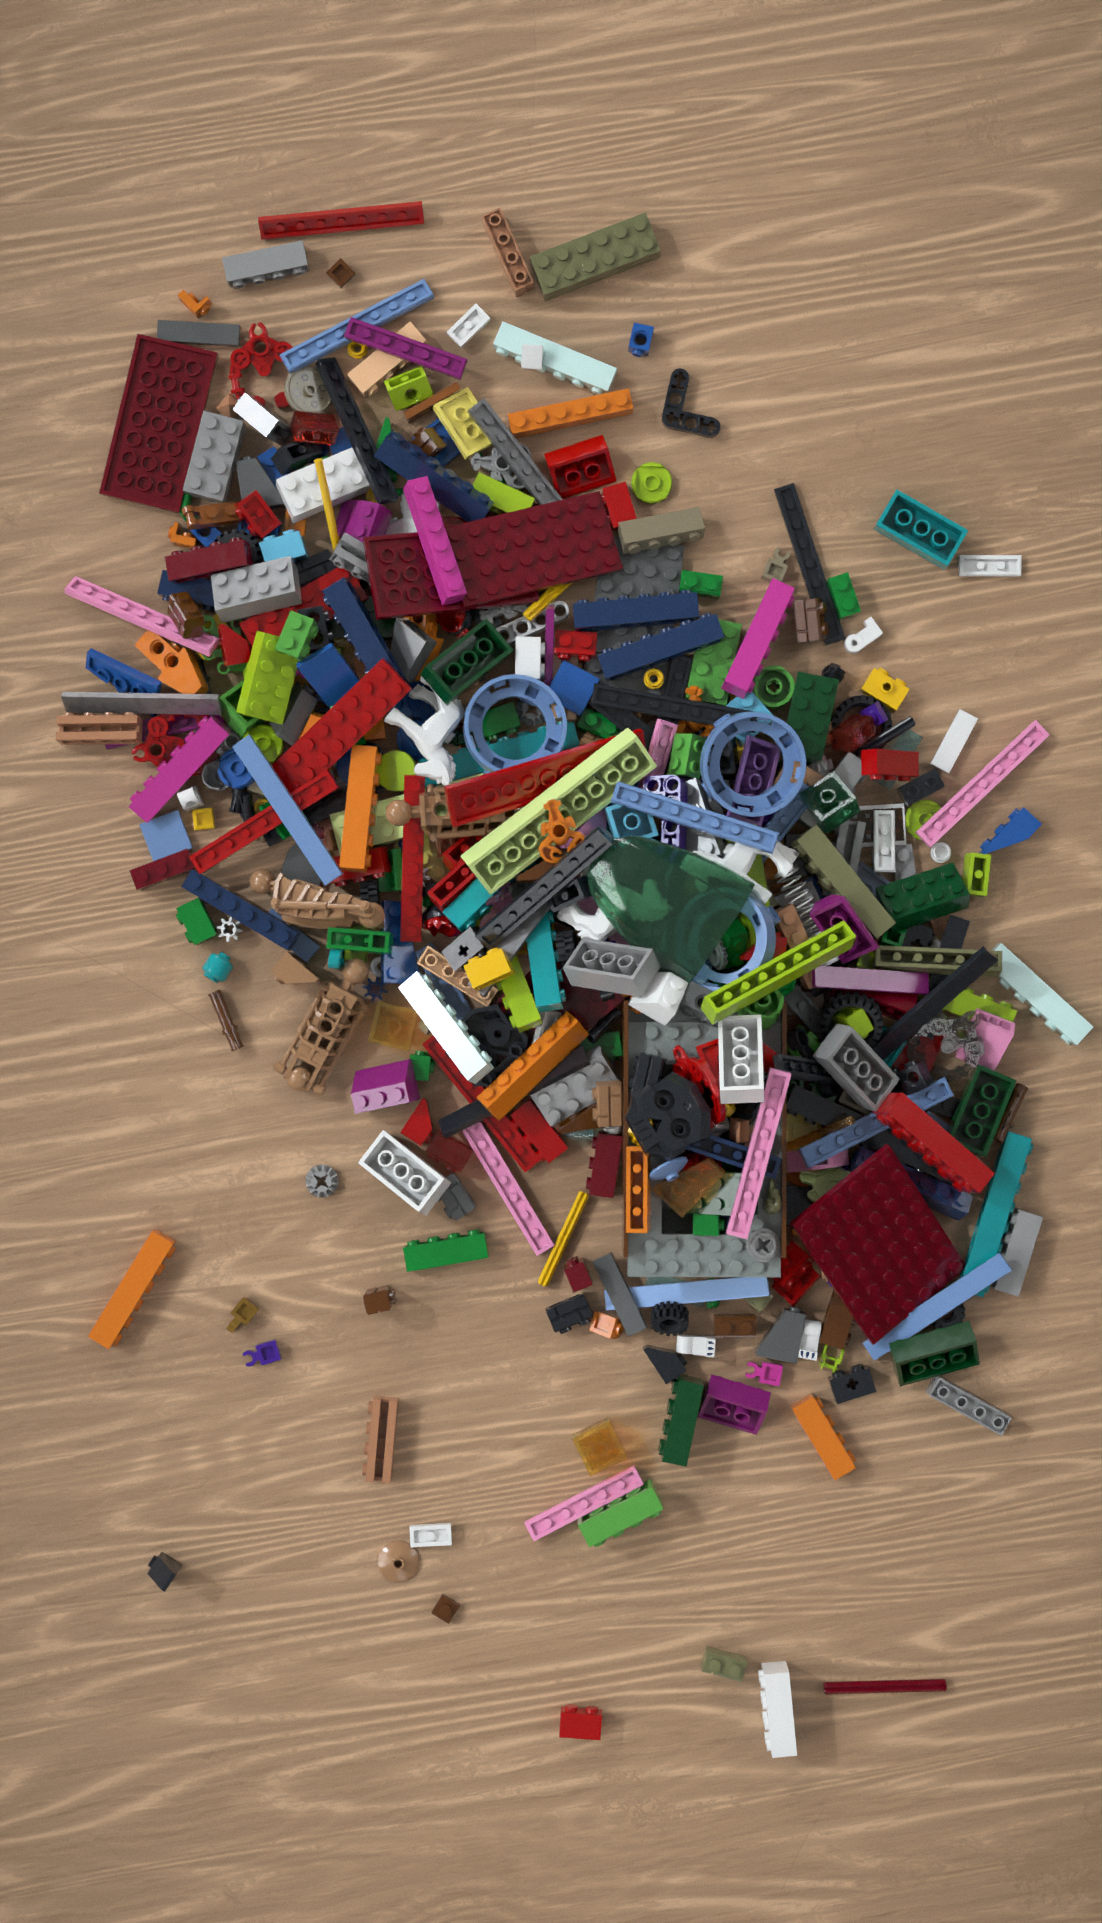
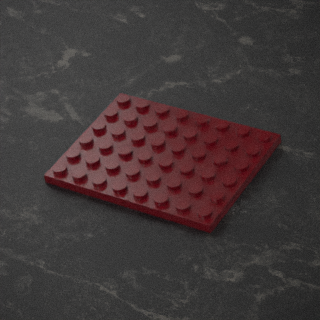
M887 1144L790 1222V1225L872 1345L906 1319L909 1313L916 1307L930 1299L960 1274L966 1265L892 1148Z

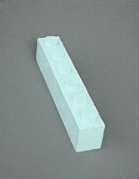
M502 321L493 343V348L497 354L503 357L508 355L514 357L515 361L521 364L523 344L542 345V370L536 369L537 371L553 373V377L559 380L568 379L572 381L574 386L590 388L591 392L596 395L609 393L617 374L616 367Z
M998 943L992 950L1002 951V972L999 975V983L1007 990L1011 988L1015 992L1014 996L1021 1003L1026 1002L1031 1006L1029 1010L1035 1016L1039 1017L1041 1015L1046 1020L1045 1025L1052 1031L1057 1030L1062 1034L1060 1038L1066 1044L1078 1045L1093 1026L1002 943Z
M416 971L398 988L467 1081L476 1084L494 1068L490 1063L491 1057L485 1051L480 1050L478 1047L480 1045L479 1041L473 1035L470 1036L468 1034L467 1025L462 1020L456 1018L455 1015L457 1013L454 1008L449 1004L447 1005L444 1002L445 996L438 989L435 990L432 986L433 980L427 974L423 975Z

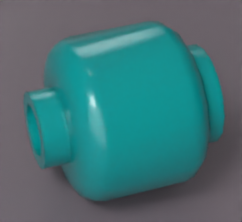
M222 952L219 955L216 953L210 954L202 967L205 972L204 976L215 983L219 981L224 982L233 969L232 963L229 962L231 958Z

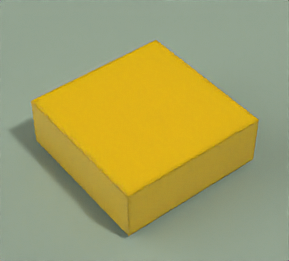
M213 808L192 810L195 831L215 828Z

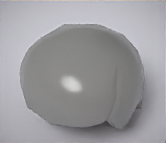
M214 760L206 764L201 774L203 783L214 791H223L229 788L223 783L218 774L220 760Z

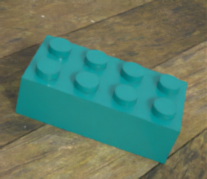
M898 489L892 495L873 530L943 570L948 567L969 531Z

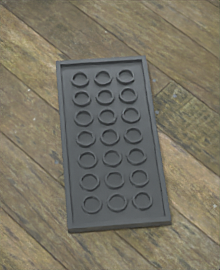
M613 536L623 569L622 571L597 577L594 602L599 598L617 600L620 596L638 598L641 594H651V596H659V593L671 592V595L678 594L685 546L667 545L656 550L647 549L635 554H623L619 537ZM674 624L590 631L597 633L595 659L591 658V661L585 662L584 671L599 678V684L663 695L669 661L607 682L598 655L607 648L612 647L613 650L620 648L624 642L633 641L634 643L640 641V637L644 635H657L660 633V630L666 627H672L673 629ZM653 668L660 670L664 675L663 685L654 690L646 687L643 681L646 671ZM656 676L650 677L652 683L658 681Z

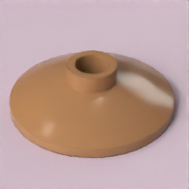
M393 1541L381 1550L378 1566L383 1576L388 1580L405 1582L416 1574L419 1567V1555L416 1549L411 1547L409 1543ZM400 1560L402 1565L398 1567L394 1562Z

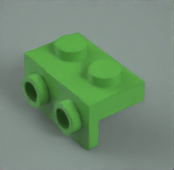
M290 611L275 650L302 662L303 658H307L309 654L311 639H314L317 635L318 627L316 621L310 617Z
M675 734L668 775L688 776L699 779L701 774V752L706 738L695 734Z

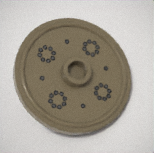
M305 366L296 372L290 373L286 378L284 394L289 405L297 413L307 417H318L329 410L332 401L316 368Z

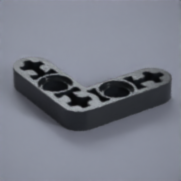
M682 368L674 370L671 374L662 413L663 426L671 430L707 438L716 437L720 431V423L717 419L682 411L689 374ZM679 374H682L683 379L686 380L681 381L680 389H675L677 379H675L674 377H678ZM674 393L679 394L681 397V402L678 404H673L669 400V397ZM673 414L674 419L680 420V415L684 416L682 427L678 426L679 421H672V424H669L668 419H665V417ZM688 418H693L696 420L697 425L695 428L689 429L686 427L685 421ZM700 420H703V425L705 426L713 423L717 430H713L710 433L708 428L702 427V431H699Z

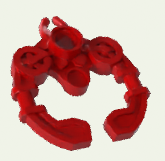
M258 322L262 333L256 335L254 333L256 324L252 323L249 329L250 340L242 348L234 350L230 355L231 365L228 377L232 383L231 394H235L237 399L245 393V388L240 387L239 378H243L241 370L247 369L252 363L259 375L268 377L272 372L274 360L276 359L283 363L280 354L293 348L288 342H278L270 338L267 328L262 322ZM260 342L266 344V350L263 353L256 352V345ZM279 392L274 397L278 408L289 406L284 392ZM253 396V398L265 406L264 398Z
M160 714L153 717L148 723L149 733L145 743L135 746L131 751L134 755L138 750H143L144 756L142 758L134 756V761L140 763L150 761L157 767L164 760L168 763L172 758L170 755L177 746L182 747L185 744L183 738L166 734L169 729L168 722L170 720L171 722L175 721V717L184 715L185 718H195L198 725L205 716L208 718L210 716ZM153 744L161 746L162 753L160 755L152 753L151 746ZM218 747L191 777L202 774L206 764L217 760L219 756L217 753Z
M677 1045L673 1048L676 1064L673 1065V1072L695 1083L702 1095L704 1094V1089L700 1081L703 1080L705 1086H709L713 1094L711 1096L714 1102V1108L711 1109V1130L715 1127L714 1124L717 1125L723 1122L726 1117L725 1104H721L720 1088L717 1084V1079L714 1077L705 1059L689 1058L685 1050L680 1045Z

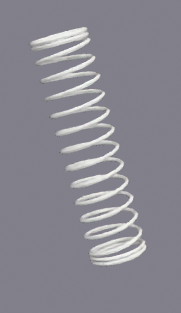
M796 864L789 871L791 873L787 874L785 877L778 880L777 883L780 884L796 878L792 882L782 887L780 890L784 891L801 885L784 896V898H789L797 894L803 893L802 895L798 896L797 898L788 903L796 904L807 900L806 902L795 908L798 912L806 908L812 907L814 904L800 908L803 905L810 902L813 899V896L796 901L805 894H807L810 891V889L802 890L800 892L792 894L793 892L803 887L806 884V882H801L788 887L789 885L796 882L803 876L802 874L785 879L799 869V866H797ZM777 873L773 877L777 879L781 877V875ZM812 908L799 915V918L802 919L810 916L809 914L803 915L811 911ZM812 918L803 922V927L814 923V921L809 922ZM815 924L811 928L807 929L806 933L809 934L811 932L819 930V928L811 930L816 927ZM837 956L821 966H828L840 959Z

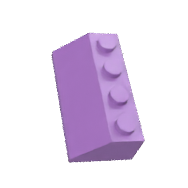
M747 735L733 791L745 796H756L770 788L773 784L781 752L779 747ZM735 802L732 804V807L738 809V806L749 808L750 812L753 809V806L741 805ZM729 810L726 815L746 823L756 824L759 827H762L764 816H743Z

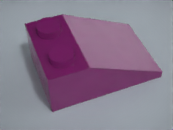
M364 500L343 502L336 519L339 540L344 533L349 534L362 543L364 537L386 535L393 512L374 502Z

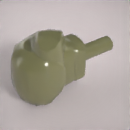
M770 1178V1189L767 1191V1199H765L763 1209L766 1214L774 1215L780 1211L782 1203L779 1190L775 1189V1179Z

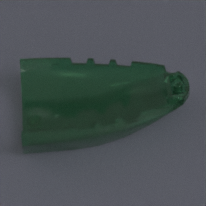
M632 835L612 839L613 844L590 863L588 869V883L594 901L629 945L654 950L660 964L659 972H671L690 983L744 907L755 886L754 882L714 860L712 861L698 853L690 852L676 845L673 846L658 840Z

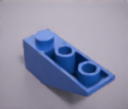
M1024 807L1019 810L1015 808L1008 816L1010 820L1005 825L1001 823L995 829L994 833L996 835L991 840L987 838L981 844L980 848L982 850L979 853L987 854L1027 840L1042 823Z

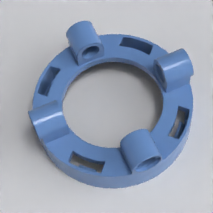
M510 674L490 680L473 695L463 715V733L466 746L473 759L485 769L483 774L562 752L567 732V719L564 707L558 696L549 686L530 676ZM506 681L509 682L510 687L497 690L492 694L490 693L489 687L494 685V688L506 685ZM517 697L526 704L537 706L545 718L547 731L544 743L530 757L520 760L503 758L494 753L484 739L482 725L485 714L492 705L505 698ZM556 704L554 709L557 718H562L561 724L556 725L554 714L550 708V705Z
M742 712L732 716L726 714L713 723L715 728L708 735L700 758V771L703 780L701 786L707 796L729 811L749 817L772 814L786 806L801 788L806 772V755L802 742L796 732L783 720L762 712ZM751 717H757V720H763L766 722H768L771 719V724L768 725L763 722L750 721ZM746 731L763 732L773 738L782 751L784 761L783 771L778 782L756 796H745L733 791L723 780L720 771V757L725 745L734 736ZM794 761L800 762V767L796 768L794 777L797 781L796 783H791L790 779L793 773ZM735 802L741 805L753 806L752 812H750L749 808L740 806L736 809L732 807V804Z
M714 888L702 892L690 900L676 921L673 932V952L677 965L689 981L715 991L721 987H718V984L710 983L709 980L728 984L773 959L776 946L774 926L781 921L780 917L773 907L764 906L758 899L742 891L730 888ZM729 897H735L738 899L742 897L746 900V903L734 899H729ZM726 909H735L745 914L752 922L756 933V946L751 959L743 968L733 973L721 974L712 970L708 957L700 952L699 937L708 919H717L726 912ZM691 921L693 923L689 932L688 943H685L686 927L688 922Z

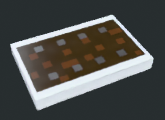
M904 803L850 806L842 809V818L866 823L862 847H874L873 811L895 810V845L906 844Z

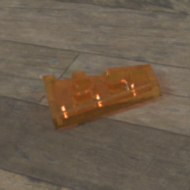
M708 1157L679 1172V1177L676 1180L668 1182L666 1179L654 1185L651 1190L683 1218L720 1179L725 1170Z

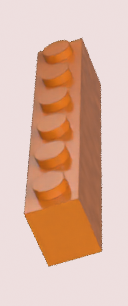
M628 388L509 413L507 415L511 433L515 438H521L633 414V405Z
M354 745L351 749L339 864L342 871L367 873V867H371L372 856L369 855V847H373L374 835L371 834V826H375L376 814H373V807L377 806L378 794H375V787L379 786L380 774L377 773V768L382 763V753H379L378 748L375 746Z
M566 1011L476 1098L499 1121L589 1035L575 1017Z
M157 1229L150 1233L89 1333V1338L107 1349L119 1344L123 1337L120 1333L124 1328L128 1329L134 1318L131 1315L134 1310L138 1312L143 1305L144 1300H142L145 1292L149 1294L155 1283L152 1281L156 1275L160 1276L166 1267L163 1263L167 1257L170 1259L176 1250L174 1245L177 1241Z

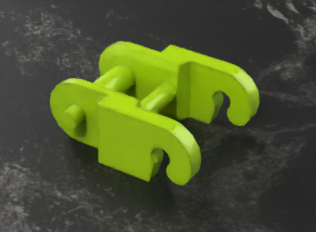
M824 1344L820 1356L822 1362H819L820 1369L823 1367L832 1369V1373H835V1370H838L837 1364H841L845 1349H841L839 1356L834 1358L825 1354L828 1345ZM826 1358L835 1361L834 1365L825 1363Z

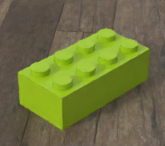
M257 631L236 712L283 725L297 670L296 663L299 661L275 650L279 636Z

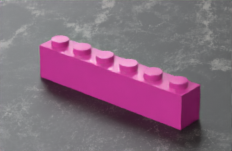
M425 476L408 480L403 491L442 606L462 601L467 591L429 479Z
M772 578L721 687L722 690L744 699L746 693L751 694L755 686V682L752 680L755 675L759 677L764 665L760 663L763 658L767 659L772 649L768 647L770 641L775 642L780 632L776 628L778 624L783 625L787 613H784L786 607L791 608L795 599L792 594L795 588Z
M211 715L209 718L205 716L198 723L200 728L195 733L191 731L185 737L184 741L186 743L182 747L177 746L170 754L172 758L168 763L164 760L156 769L159 771L155 777L150 775L143 783L145 788L141 792L137 790L129 798L132 801L129 808L146 823L154 817L230 734L231 730L215 715Z

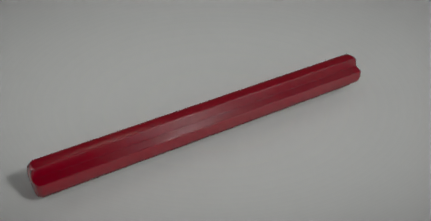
M945 1679L824 1682L823 1691L826 1695L945 1692L947 1690Z

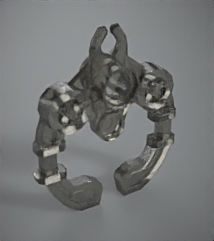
M974 1010L968 1011L957 1018H948L943 1013H937L907 1039L908 1061L916 1060V1062L924 1060L926 1063L924 1054L917 1050V1047L920 1045L919 1039L922 1035L927 1037L930 1032L937 1036L944 1035L941 1041L942 1052L949 1054L958 1048H964V1052L967 1055L964 1058L966 1063L962 1067L958 1065L952 1070L935 1065L930 1071L933 1079L936 1081L945 1077L947 1082H951L963 1077L967 1078L969 1071L978 1066L980 1057L985 1052L984 1040L977 1035L975 1029L981 1021V1015L977 1014L976 1020L972 1022L968 1017L975 1015L976 1012Z

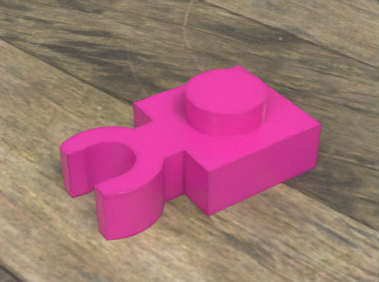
M762 1361L760 1367L755 1362H747V1366L754 1367V1372H745L746 1377L755 1378L759 1376V1383L780 1386L783 1365Z

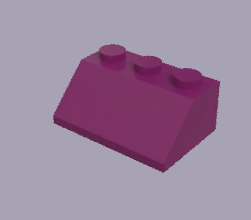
M830 895L814 903L809 915L821 933L845 921L856 935L852 948L838 956L842 964L879 947L845 896Z
M408 1059L357 1070L351 1090L355 1114L419 1100L420 1095L412 1060Z
M711 1374L698 1417L757 1435L767 1414L771 1392Z

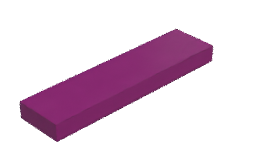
M554 605L546 606L544 684L550 686L553 681Z

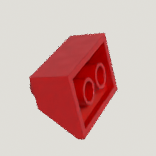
M603 435L544 453L554 489L562 499L617 481L609 449Z

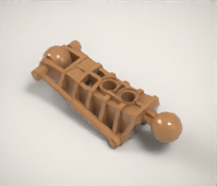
M433 784L426 786V792L419 794L420 805L410 806L406 801L397 799L388 804L385 813L387 820L395 826H403L411 818H420L421 829L429 836V841L437 842V840L444 838L485 836L496 829L489 828L490 824H499L500 826L510 818L505 817V812L453 827L450 821L444 786L436 787ZM436 806H444L446 814L444 816L437 815L435 811ZM523 807L513 809L512 813H517ZM483 825L480 828H473V826ZM467 826V829H457V827ZM451 827V830H441L442 828Z
M258 869L250 876L249 882L254 892L267 894L273 891L271 906L278 914H282L283 921L289 926L297 925L315 929H328V927L346 929L352 928L355 925H363L376 930L384 928V909L377 903H368L367 901L354 898L353 895L340 894L337 891L331 893L323 887L302 880L293 879L291 881L282 873H279L277 879H275L274 874L267 869Z
M352 958L344 964L343 976L345 979L341 986L332 981L327 983L322 981L319 983V991L301 1021L290 1047L282 1061H278L273 1067L277 1073L284 1074L283 1079L287 1080L291 1089L295 1091L305 1090L307 1092L312 1089L314 1093L320 1096L324 1094L326 1089L323 1085L339 1056H342L363 1015L368 1014L370 1010L369 1006L365 1004L360 996L352 993L355 985L364 982L368 977V966L363 960ZM334 1002L340 1004V1012H337L332 1008V1004ZM323 1021H329L332 1024V1029H325ZM314 1032L319 1034L315 1043L310 1041ZM323 1037L331 1040L326 1049L319 1046ZM299 1039H300V1041H301L300 1046H299V1047H295L296 1044L298 1043ZM337 1042H339L337 1048L335 1049V1048H334L335 1044H336ZM293 1053L294 1057L289 1067L287 1068L285 1064L287 1063L290 1055ZM333 1056L330 1064L326 1062L328 1057ZM299 1059L316 1067L313 1075L306 1067L295 1066ZM326 1070L320 1082L315 1083L320 1071Z

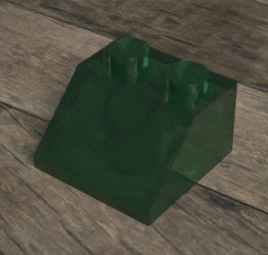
M834 771L799 793L813 819L825 834H828L861 812L857 798Z

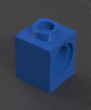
M634 323L628 352H632V355L636 357L648 356L654 327ZM642 337L646 340V343L638 345L635 340Z
M208 527L211 529V533L207 537L201 536V531L204 528L190 531L205 547H210L213 541H217V536H223L216 527Z

